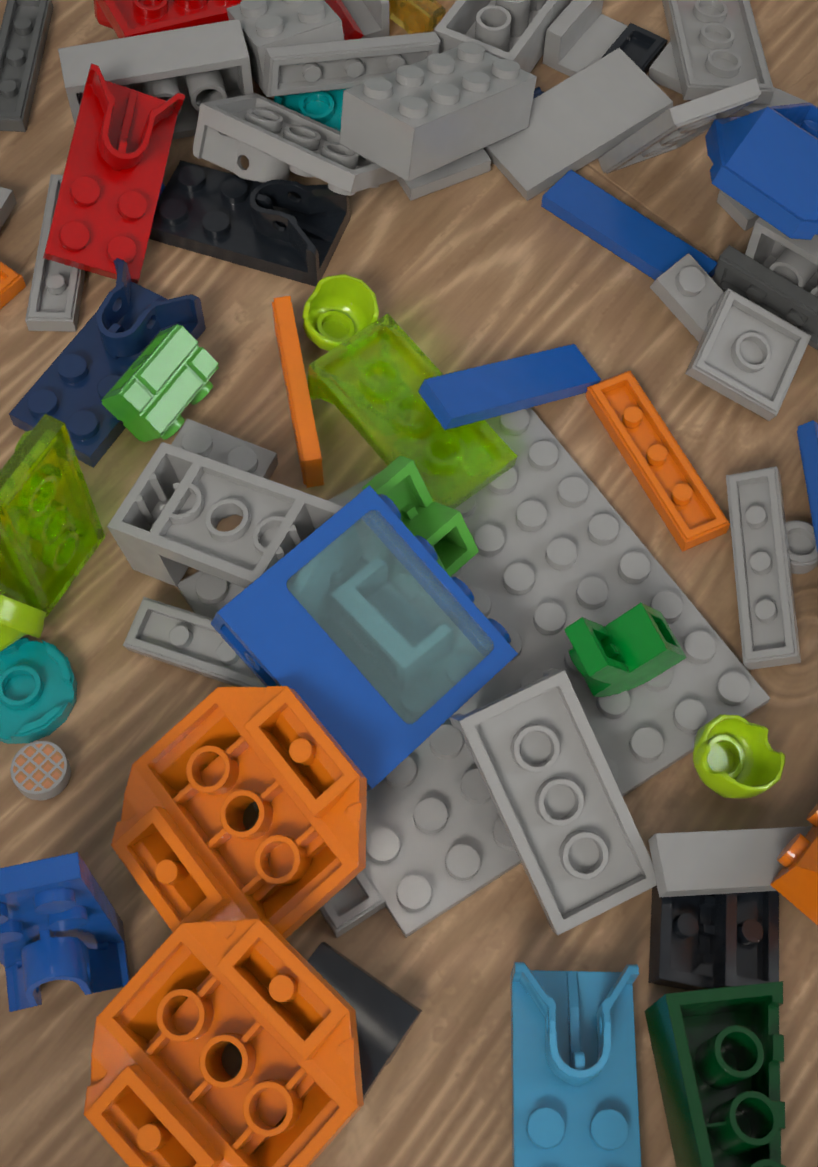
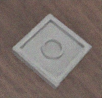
M728 288L721 295L685 374L770 421L777 416L811 335Z

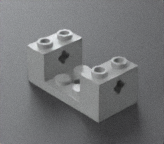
M162 442L107 527L130 566L135 571L177 587L188 567L247 588L344 506ZM232 515L243 517L239 526L231 531L224 532L216 529L218 523L223 518ZM354 525L287 581L288 590L320 627H322L331 611L330 594L349 579L363 554Z

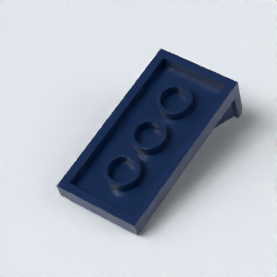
M120 258L114 260L117 272L116 287L108 293L97 312L9 413L12 423L16 427L93 468L126 428L121 420H118L102 405L101 400L160 331L178 324L183 326L197 340L206 329L199 297L190 294L166 299L132 282L128 264Z

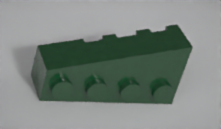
M783 981L667 993L644 1011L676 1167H786L781 1164V1130L786 1128L785 1102L780 1101V1064L784 1062V1035L779 1034V1006L783 1004Z

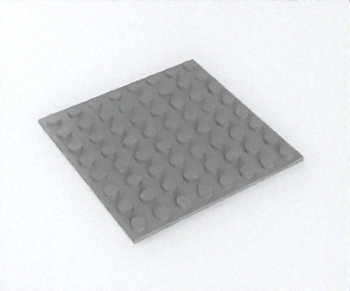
M531 408L464 425L406 457L414 461L433 501L460 511L479 550L475 556L451 577H457L468 586L474 596L473 603L487 619H494L505 628L511 638L510 645L518 653L453 715L458 713L465 715L542 678L543 672L551 668L565 670L617 786L624 797L693 752L694 740L698 729L719 714L739 715L745 718L769 702L771 698ZM377 474L328 501L345 506L363 491L362 487ZM360 519L354 526L363 554L349 579L379 557L387 565V584L434 630L444 623L453 630L452 652L403 692L332 620L331 611L321 628L404 722L412 724L483 658ZM202 571L187 577L177 585L180 593L194 613L212 619L221 608L245 589ZM639 603L660 611L687 658L636 688L612 696L594 697L582 674L577 670L569 656L568 650L573 646L564 629L581 617L606 626ZM450 718L372 790L367 791L365 871L386 901L385 907L405 938L521 863L461 730L452 726Z

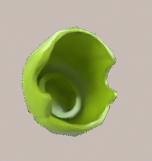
M346 274L327 276L318 282L304 305L302 319L304 320L303 328L306 336L319 348L339 355L360 349L368 341L377 323L379 308L375 293L363 280Z
M719 714L698 729L694 740L693 763L699 778L716 794L723 798L744 799L757 796L780 781L785 765V754L774 751L768 742L769 730L767 727L750 723L739 715Z

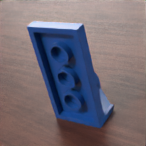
M78 852L0 868V963L5 967L9 1012L42 1005L40 985L46 982L70 980L76 982L84 994L88 995L121 988L130 981L123 921Z

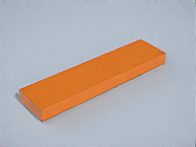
M291 296L273 298L274 301L272 302L274 326L303 484L307 488L324 485L322 457Z
M629 370L587 387L586 399L682 552L726 534L730 526L729 521L632 372Z

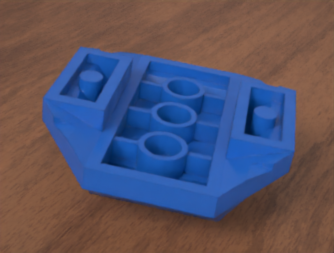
M810 102L771 106L745 116L715 119L705 136L707 154L713 163L710 169L712 184L791 239L811 240L815 234L818 235V107Z

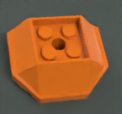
M288 686L217 687L132 764L124 793L121 821L116 824L111 847L172 932L181 923L266 919L287 939L366 868L367 778L294 689ZM256 802L259 809L258 820L251 829L246 830L243 824L244 811L251 803Z
M266 919L181 923L96 1017L91 1053V1085L87 1086L84 1116L129 1167H310L364 1105L356 1010ZM229 1043L234 1044L242 1056V1066L235 1078L225 1071L222 1064V1053Z

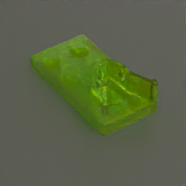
M387 313L309 364V395L313 401L319 398L335 405L387 466L400 455L412 459L433 501L455 509L515 466L518 456L485 420L444 430L418 392L424 379L440 376L443 373Z
M45 414L33 430H29L21 436L16 445L15 453L0 470V593L47 612V618L104 540L105 534L64 422Z

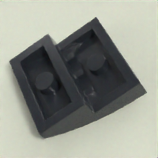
M657 886L652 888L648 983L687 990H704L779 981L778 891L659 898Z
M321 942L307 961L356 1010L364 1100L384 1067L392 1061L422 1010L326 942Z

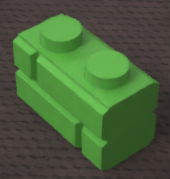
M174 325L158 333L101 400L102 405L118 420H121L123 425L139 441L147 442L157 438L166 440L174 435L183 425L185 419L180 414L188 404H197L211 391L213 384L209 379L219 368V363L203 347L198 346V341L183 326Z

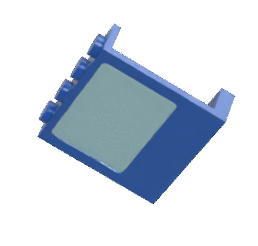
M370 485L221 608L211 622L215 630L265 687L288 686L298 693L367 778V791L372 790L518 655L510 645L511 638L505 628L496 620L487 619L473 603L474 596L468 586L457 577H450L437 562L438 556L431 544L419 535L414 536L401 521V513L394 502L384 494L378 495Z

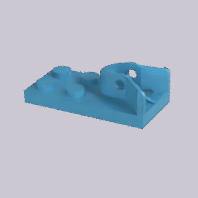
M514 962L510 975L513 1167H641L633 983L639 975L637 964H627L622 972L530 970L524 962Z

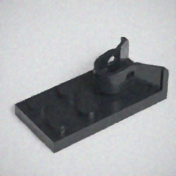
M180 160L158 199L149 239L316 287L322 279L350 221L349 196L331 191L328 188V184L303 185L289 180H270L262 183Z

